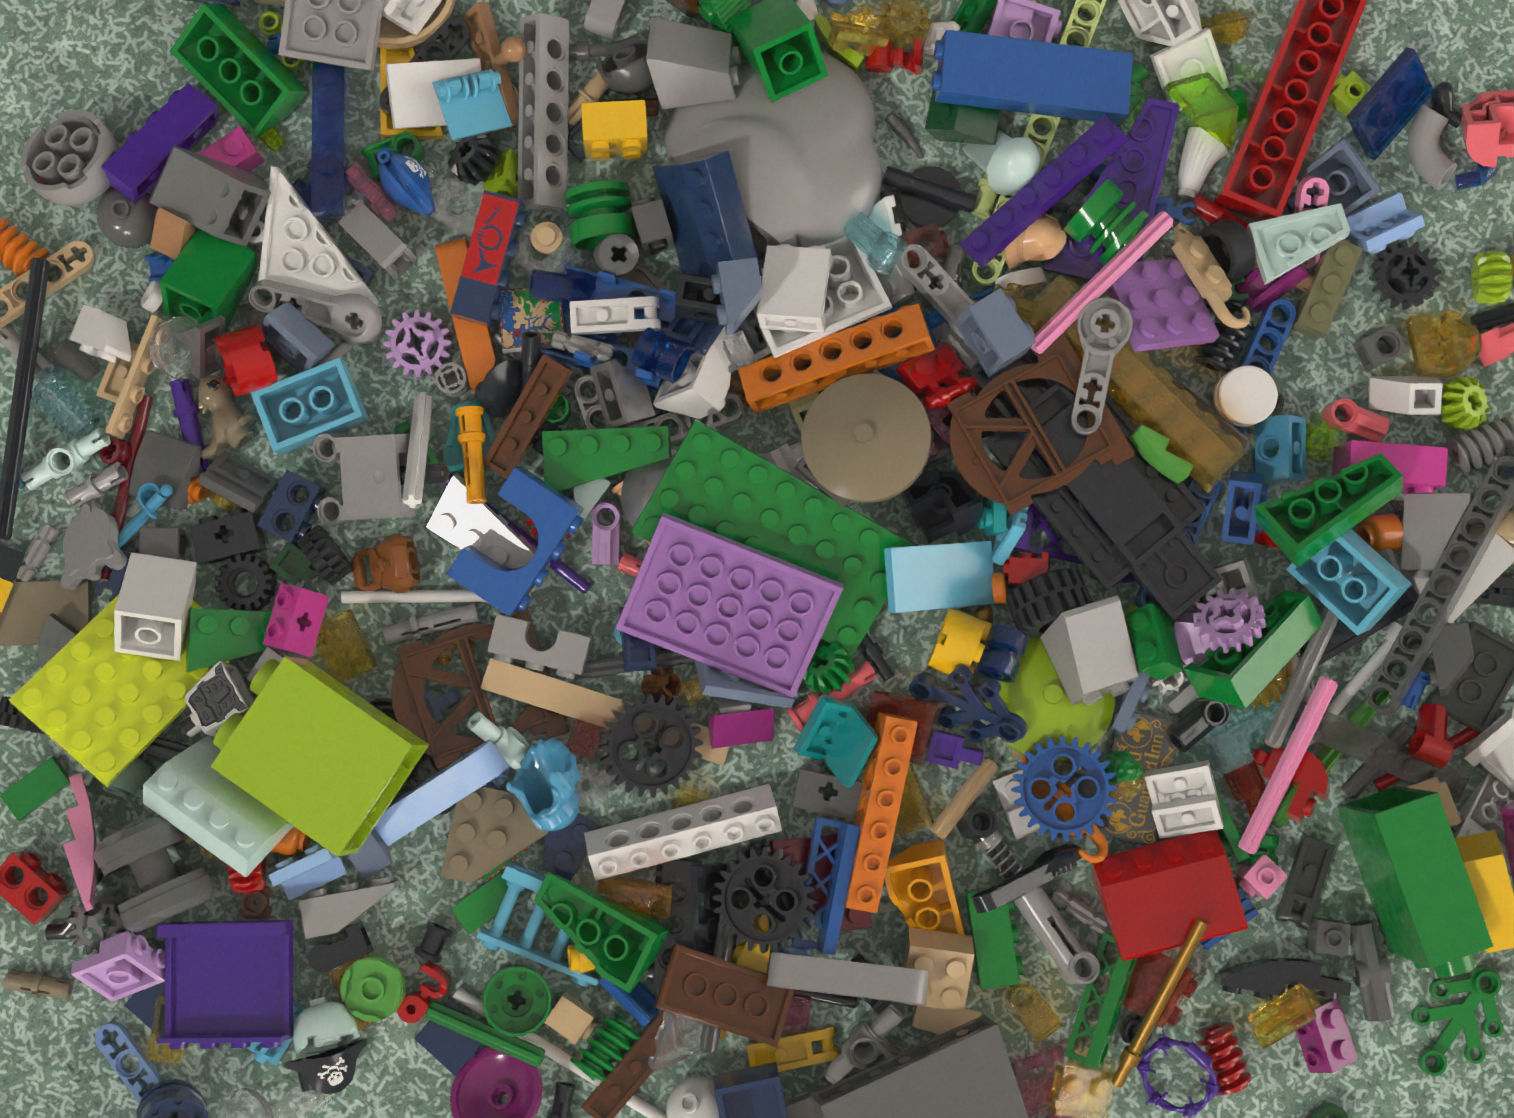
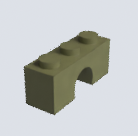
M1341 240L1321 252L1318 263L1311 271L1315 273L1311 285L1305 295L1299 299L1295 308L1296 316L1291 330L1314 340L1327 334L1363 248Z

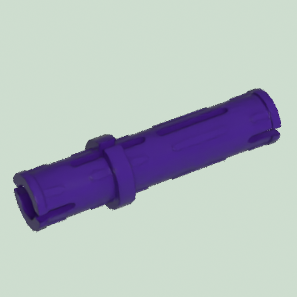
M181 379L171 381L169 386L171 387L176 408L173 414L175 418H178L182 438L184 441L200 445L202 451L205 446L197 417L200 411L198 406L194 404L189 384L190 380L182 379L183 381L181 382ZM200 458L199 472H206L209 466L208 459Z

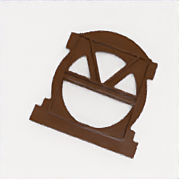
M1064 332L1042 354L1036 355L1038 363L1018 366L1003 372L990 381L976 397H972L970 392H967L947 404L952 414L949 432L950 448L958 471L975 491L991 501L1004 505L1010 515L1033 503L1031 499L1032 494L1049 492L1075 480L1093 460H1097L1100 465L1112 460L1113 464L1117 466L1135 456L1133 449L1107 405L1104 404L1099 428L1094 433L1087 435L1081 452L1065 468L1016 383L1023 380L1048 379L1063 384L1076 394L1082 363ZM1091 380L1089 385H1083V388L1088 390L1087 401L1084 402L1081 399L1080 401L1082 404H1090L1099 408L1100 403H1093L1094 395L1098 390ZM1001 391H1005L1021 419L986 418L984 414L992 400ZM1086 411L1089 429L1095 425L1096 418L1092 412ZM983 431L1029 432L1006 471L999 469L988 457L981 438ZM1037 445L1052 470V475L1037 479L1021 478L1019 473Z
M528 607L522 614L517 612L511 616L531 621L528 631L529 641L536 649L542 650ZM473 624L458 627L439 636L428 646H424L422 641L418 640L397 647L400 661L394 673L391 692L394 714L400 725L429 744L424 753L433 757L437 769L450 765L459 759L461 752H470L485 742L480 737H464L453 733V729L475 705H477L478 711L497 726L486 691L480 688L482 679L469 643L470 639H490L494 624ZM456 645L467 676L432 669L431 665L443 651ZM544 666L543 671L528 668V670L551 677L547 666ZM426 681L471 690L441 724H438L432 718L424 700V683ZM528 703L518 719L510 725L521 735L528 729L532 730L533 735L546 732L548 739L569 732L564 715Z

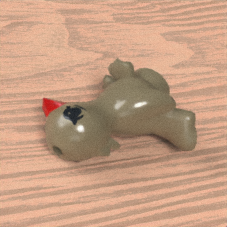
M217 375L206 376L198 385V408L203 409V415L208 413L209 410L213 412L211 423L212 439L210 444L201 451L200 458L204 460L217 459L222 454V451L230 446L235 450L241 449L250 441L254 434L250 428L257 422V417L249 412L243 415L233 404L231 399L232 388L226 377Z

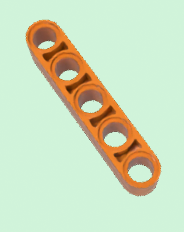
M466 237L435 245L450 311L469 247ZM452 315L468 382L472 392H474L477 384L484 380L497 360L495 347H492L490 340L492 338L490 327L455 318Z

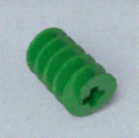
M612 1009L611 1011L615 1019L603 1018L607 1029L599 1027L594 1029L599 1039L596 1040L590 1037L586 1039L590 1050L581 1047L578 1049L582 1060L570 1059L576 1067L593 1081L597 1079L605 1082L607 1078L602 1070L614 1071L615 1067L611 1059L622 1061L623 1057L619 1049L623 1048L630 1051L631 1046L627 1039L639 1040L640 1038L636 1030Z

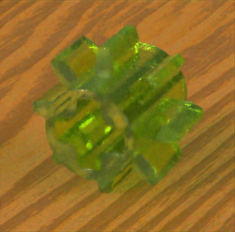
M1326 421L1320 422L1317 428L1312 422L1306 424V430L1308 431L1306 433V451L1310 453L1309 460L1316 459L1318 453L1324 459L1330 457L1328 449L1339 446L1334 441V434H1336L1337 430L1326 428ZM1321 435L1323 441L1315 445L1313 440Z

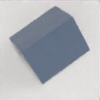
M1346 138L1298 173L1296 177L1299 182L1308 176L1324 179L1329 186L1327 206L1341 203L1345 216L1383 190Z
M286 302L264 317L261 329L265 342L299 373L318 366L335 346L329 338L289 302Z

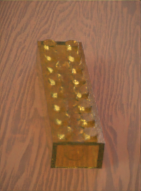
M1061 275L1057 276L1032 300L1030 318L1041 328L1080 290V287L1072 279L1066 280ZM1102 317L1101 322L1099 320L1096 321V325L1101 326L1100 332L1108 333V328L1114 329V324L1109 323L1105 317ZM1077 318L1064 331V334L1082 363L1084 351L1078 333ZM1128 340L1113 359L1107 389L1108 394L1139 426L1142 424L1169 438L1170 441L1165 450L1193 464L1190 476L1210 493L1238 466L1245 454L1241 450L1243 448L1242 444L1233 435L1229 434L1227 436L1219 429L1217 419L1207 411L1203 413L1195 405L1196 400L1185 389L1180 391L1172 383V376L1164 368H1156L1149 361L1150 356L1146 351L1134 352Z

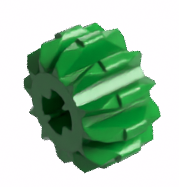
M824 640L821 647L817 646L802 680L818 695L823 692L830 696L834 689L841 692V685L843 683H851L848 675L855 672L852 665L854 660L847 650L841 649V646L836 641L830 644Z

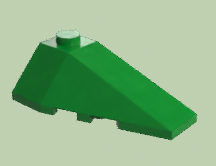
M551 871L547 872L534 899L535 903L551 921L575 943L574 947L581 954L584 953L593 963L594 969L598 974L628 993L632 992L654 962L669 932V929L648 917Z

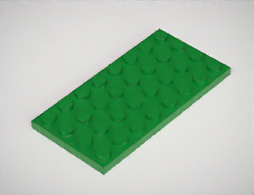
M697 419L693 422L631 529L632 533L651 542L660 517L664 512L842 583V593L821 639L830 644L836 641L841 646V649L847 650L851 656L854 655L888 598L884 548L916 546L848 506L843 508L821 490Z

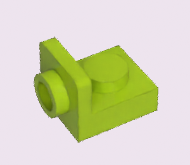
M513 149L502 152L499 158L501 164L495 167L493 170L494 174H490L487 177V181L483 183V188L486 191L518 199V182L516 181L518 153Z

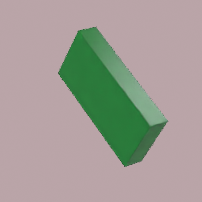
M50 757L2 793L0 797L16 819L21 821L71 783L68 774L57 759Z

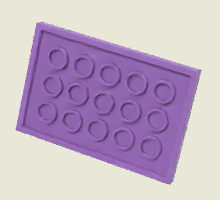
M663 512L615 629L794 698L842 593L843 584Z

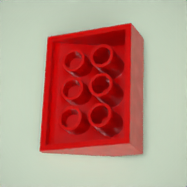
M1216 830L1188 834L1108 855L1099 863H1091L1093 883L1122 962L1182 946L1197 917L1204 918L1209 922L1200 941L1248 929L1229 861Z

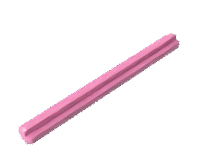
M1165 211L1159 212L1034 334L1036 343L1031 349L1038 354H1042L1079 318L1081 310L1089 302L1098 299L1172 227V217Z
M1325 676L1319 678L1238 844V847L1250 854L1257 852L1338 687L1336 681Z

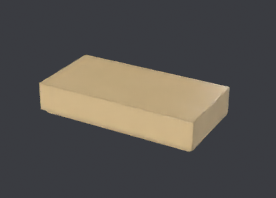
M916 1005L911 1027L941 1035L980 1017L981 1012L966 1007L965 1011L961 1012Z

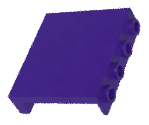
M293 920L195 921L157 924L156 938H165V1036L156 1038V1044L169 1043V1049L188 1048L189 1043H199V1048L210 1049L220 1047V1043H231V1048L251 1047V1042H262V1048L281 1047L283 1041L293 1038Z

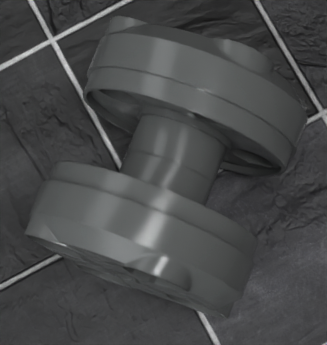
M160 815L104 838L102 842L96 845L93 854L96 864L104 876L131 867L142 894L121 903L117 907L124 928L133 931L134 935L214 898L212 894L215 886L204 867L178 877L167 848L171 849L189 840L190 837Z

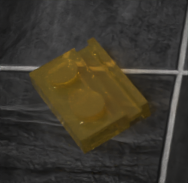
M351 609L345 610L322 622L316 647L331 677L344 684L378 666Z
M1056 1065L1051 1094L1054 1100L1053 1106L1049 1107V1112L1060 1116L1108 1118L1109 1115L1106 1114L1107 1105L1111 1104L1114 1087L1111 1079L1115 1073L1103 1069Z

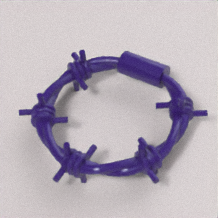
M1162 1030L1163 1037L1158 1038V1041L1151 1045L1149 1050L1143 1054L1137 1066V1070L1140 1072L1143 1080L1144 1089L1150 1097L1145 1104L1153 1103L1155 1106L1159 1105L1163 1109L1182 1113L1183 1117L1187 1115L1189 1118H1193L1192 1116L1197 1115L1212 1100L1215 1094L1225 1095V1092L1219 1091L1218 1078L1215 1077L1213 1072L1212 1058L1193 1041L1189 1043L1170 1039L1166 1036L1165 1031ZM1171 1046H1180L1203 1069L1206 1068L1209 1073V1081L1200 1079V1082L1206 1084L1204 1099L1193 1103L1191 1096H1188L1189 1103L1182 1107H1177L1164 1100L1168 1092L1161 1095L1153 1089L1147 1079V1072L1156 1074L1155 1070L1149 1069V1060L1152 1053L1161 1049L1166 1057L1168 1056L1167 1049H1170Z

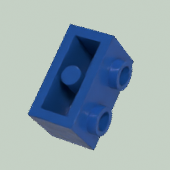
M1230 471L1221 541L1253 545L1255 533L1261 534L1262 528L1255 521L1254 506L1266 502L1268 485L1262 484L1263 474Z

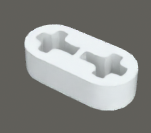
M1042 267L1015 271L995 280L997 289L1001 288L1004 294L1008 295L1025 292L1047 283Z

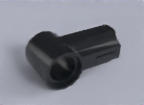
M1197 699L1191 704L1186 714L1165 730L1167 733L1166 738L1180 752H1187L1215 727H1221L1228 722L1230 717L1228 704L1210 699ZM1209 707L1212 710V715L1210 719L1207 715Z

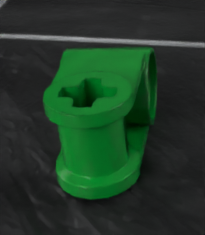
M402 132L383 141L369 144L361 150L362 157L367 158L372 174L370 176L373 182L381 181L377 153L384 147L402 153L404 146L414 144V151L407 156L416 159L420 163L422 162L425 155L424 147L413 134Z

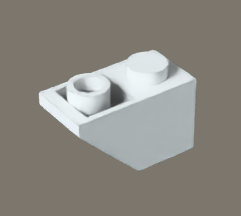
M83 305L69 340L81 344L79 350L89 355L100 357L112 363H115L117 358L130 362L132 355L126 321L102 310Z
M1369 376L1368 408L1407 415L1441 414L1443 383L1434 376Z

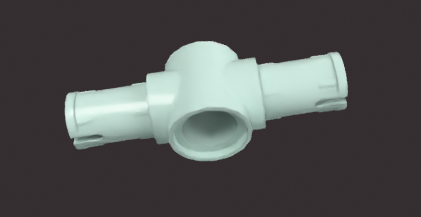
M98 427L79 440L73 439L52 449L47 456L43 457L40 464L23 472L21 479L25 482L33 478L31 482L26 484V487L33 491L52 478L58 479L84 465L90 459V455L105 446H109L111 444L110 437L107 436L99 440L98 438L106 433L103 428ZM62 452L68 455L70 465L65 464L63 461Z
M480 712L475 713L467 723L468 728L485 742L491 740L509 766L513 769L521 768L519 762L525 758V754L529 750V744L526 739L513 727L509 726L507 729L502 726L497 727Z

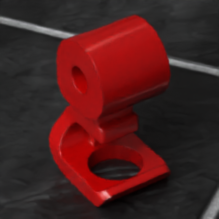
M914 39L913 49L909 52H904L903 48L894 49L893 43L890 41L875 40L866 43L865 70L868 72L891 73L894 66H899L901 69H908L915 75L922 74V39Z
M431 961L422 964L419 969L440 983L438 986H432L423 982L419 987L420 991H412L405 995L401 1006L397 1009L399 1018L406 1023L418 1022L426 1014L428 1007L432 1003L430 997L438 999L450 990V975Z

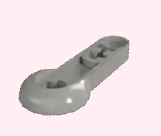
M912 244L901 249L896 258L899 270L946 319L952 338L958 348L967 354L974 355L955 326V323L968 307L978 301L969 298L922 246ZM908 251H914L919 256L920 261L917 268H910L906 264L905 255ZM926 266H928L929 269L924 271L925 274L918 277L917 273L921 272L926 268ZM936 276L939 279L936 283L937 287L930 289L928 285L931 283V280L928 277L933 278Z
M263 279L253 286L248 295L251 305L255 309L270 313L286 302L294 306V302L290 300L296 298L297 304L301 305L296 309L312 324L331 328L342 339L351 343L363 344L373 340L379 334L382 327V316L377 305L369 298L360 294L348 293L333 296ZM258 289L268 290L272 295V302L262 301L258 296ZM353 313L358 314V319L361 320L360 323L355 322V318L351 316Z
M1098 298L1089 302L1081 310L1078 318V333L1084 357L1071 424L1073 429L1082 435H1090L1099 428L1113 359L1128 341L1132 332V317L1128 308L1120 301L1112 298ZM1102 317H1109V323L1114 324V329L1108 328V333L1100 332L1101 326L1096 325V321L1099 320L1101 322ZM1091 380H1096L1097 386L1102 388L1101 392L1097 391L1093 399V403H1100L1099 408L1090 404L1079 405L1080 399L1084 402L1087 401L1088 390L1084 389L1083 385H1089ZM1080 412H1092L1096 418L1095 425L1089 429L1080 427L1077 423V416Z

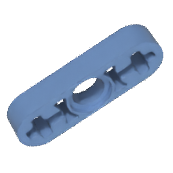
M113 1021L101 1026L97 1030L95 1035L97 1047L138 1102H140L144 1095L143 1089H145L146 1085L141 1078L136 1082L132 1078L141 1074L145 1069L148 1073L142 1076L147 1084L152 1082L158 1084L164 1081L123 1024ZM106 1030L109 1032L116 1031L118 1033V1036L115 1038L117 1044L120 1047L127 1044L129 1048L115 1056L113 1052L119 1048L114 1042L107 1043L105 1041V1038L108 1036ZM126 1054H134L138 1058L139 1067L136 1071H128L124 1067L123 1058Z

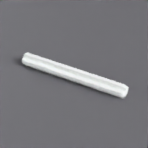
M424 391L414 397L402 498L403 503L409 505L410 508H416L417 504H421L423 497L433 405L432 396L426 395Z

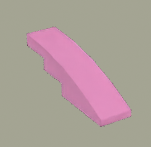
M79 773L68 777L78 806L66 810L76 840L63 844L83 905L86 911H90L94 906L97 884V864L93 857L97 845V837L86 785L83 782V776Z

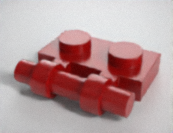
M947 343L936 347L933 351L900 364L896 370L907 387L915 395L922 392L927 395L923 399V404L927 409L941 408L949 404L950 399L971 392V389L978 385V381L973 375L966 378L959 376L965 366ZM945 382L948 387H940L938 384Z

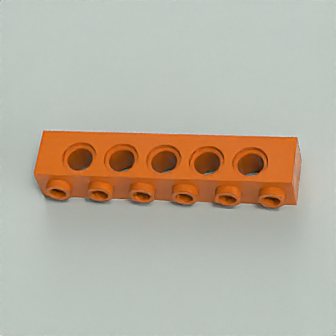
M918 303L902 306L896 312L884 316L872 317L865 323L854 327H847L774 358L771 356L765 359L752 360L746 366L738 368L746 400L756 414L824 390L845 377L869 374L875 369L880 370L933 351L935 347ZM901 332L899 336L890 338L893 333ZM871 342L867 348L860 349L864 343ZM841 353L838 358L830 360L834 354ZM811 364L806 370H800L802 366ZM781 374L777 380L770 381L775 375Z
M883 712L877 713L874 731L878 735V740L867 760L854 824L860 826L845 902L846 908L872 913L878 912L918 722L908 717Z

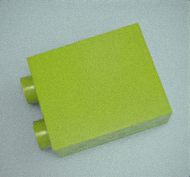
M284 656L282 661L279 662L272 658L259 669L251 682L250 690L258 696L245 716L234 713L222 724L216 733L213 744L221 749L210 767L337 857L358 853L429 744L307 659Z

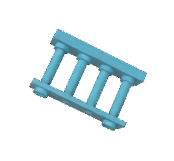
M508 861L502 878L507 880L506 885H508V888L491 929L481 926L477 938L482 940L481 944L495 951L503 948L570 975L571 981L581 986L588 987L589 983L596 986L599 981L598 973L594 971H587L578 974L577 971L570 972L568 960L562 958L570 937L562 929L559 930L550 953L532 946L545 916V913L537 904L533 909L521 941L503 935L520 891H524L527 888L538 893L545 878L542 874Z

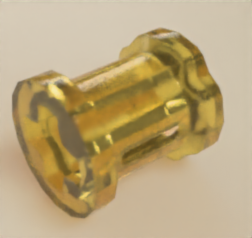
M698 677L687 682L685 680L680 681L683 692L691 707L696 705V701L709 696L701 693Z

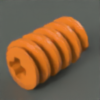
M1 218L0 263H3L4 267L8 270H13V273L19 277L30 270L33 258L46 259L48 250L44 247L37 250L39 247L38 242L35 240L28 242L29 236L26 233L18 235L19 228L15 225L8 228L9 220Z

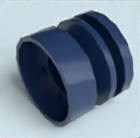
M178 1079L162 1081L150 1087L142 1096L136 1110L137 1118H168L171 1112H177L173 1118H210L200 1090L190 1082Z

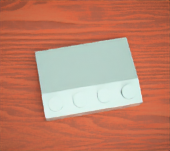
M208 735L165 762L143 784V804L241 875L247 877L294 826L210 767L221 749L213 744L214 738Z

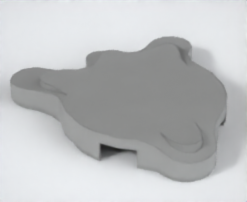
M89 500L81 506L78 514L73 518L65 532L63 539L65 570L60 584L67 590L76 589L84 579L97 581L101 577L104 565L115 570H121L127 563L126 555L118 546L119 531L116 519L104 511L99 503L93 500Z

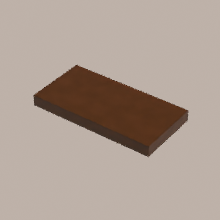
M674 944L654 1007L773 1047H778L795 990L767 986L768 974Z

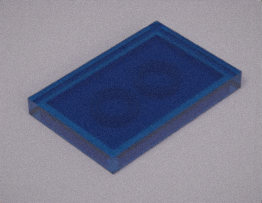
M1406 47L1346 116L1365 155L1372 160H1376L1413 118L1421 105L1425 104L1432 96L1434 89L1415 49Z

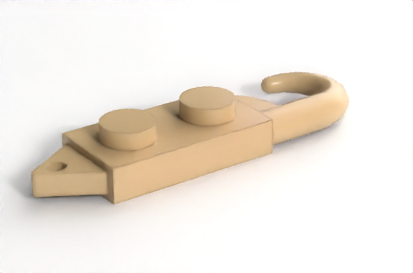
M1178 224L1174 228L1175 245L1171 249L1201 297L1207 299L1223 324L1235 329L1244 328L1250 322L1248 308L1245 306L1241 308L1243 314L1241 319L1234 317L1230 313L1225 302L1232 295V284L1201 236H1194Z

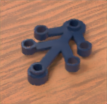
M958 664L950 673L951 681L959 687L965 697L938 685L936 678L928 672L917 674L909 685V692L919 701L926 702L934 696L962 709L956 711L954 708L944 707L938 715V722L943 727L949 729L953 728L956 724L971 722L966 730V734L974 742H981L984 738L999 736L1006 742L1014 743L1022 739L1027 733L1026 722L1018 714L1011 713L1000 697L1001 684L994 678H986L979 688L980 694L985 699H988L994 709L993 711L986 707L969 681L972 677V671L966 665ZM983 719L992 724L985 725L983 722L978 720Z

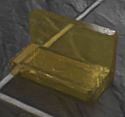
M1299 983L1247 1015L1259 1046L1266 1049L1316 1019L1317 1016L1314 1009L1320 1006V1002L1316 994Z

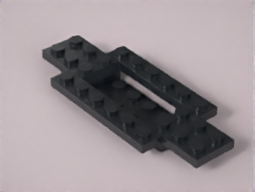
M1029 349L1020 359L991 377L987 375L981 364L968 373V377L971 375L976 377L978 381L977 387L981 391L990 381L1003 372L1018 366L1038 363V358ZM1028 379L1017 382L1018 388L1066 468L1079 455L1087 435L1077 433L1071 424L1076 394L1063 384L1048 379ZM1092 380L1097 390L1101 392L1102 388L1097 386V381ZM1001 391L992 400V406L1002 418L1021 419L1005 391ZM1107 392L1105 404L1133 449L1135 456L1117 466L1113 464L1112 460L1103 465H1100L1097 460H1093L1081 475L1066 486L1114 544L1111 545L1064 487L1045 493L1032 494L1031 499L1039 512L1105 591L1109 590L1131 572L1167 617L1173 621L1223 580L1182 531L1201 515L1205 508L1182 481L1177 484L1170 480L1140 455L1129 439L1131 433L1137 427ZM1086 411L1080 412L1077 416L1078 425L1084 429H1088ZM997 431L983 444L1001 466L1007 470L1029 432ZM1036 445V446H1035V449H1036V450L1040 453V455L1043 457L1041 451L1039 450L1038 446ZM1032 451L1019 473V476L1025 479L1044 478L1052 475V472L1034 451Z

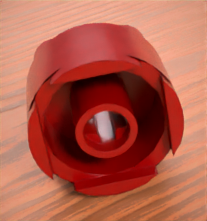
M259 324L214 337L217 349L224 362L222 365L226 378L230 382L235 397L269 387L278 381L270 351L267 349L265 342H262L265 341V337Z

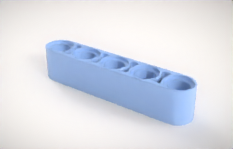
M487 740L392 801L374 828L388 846L499 776L509 765L493 742Z

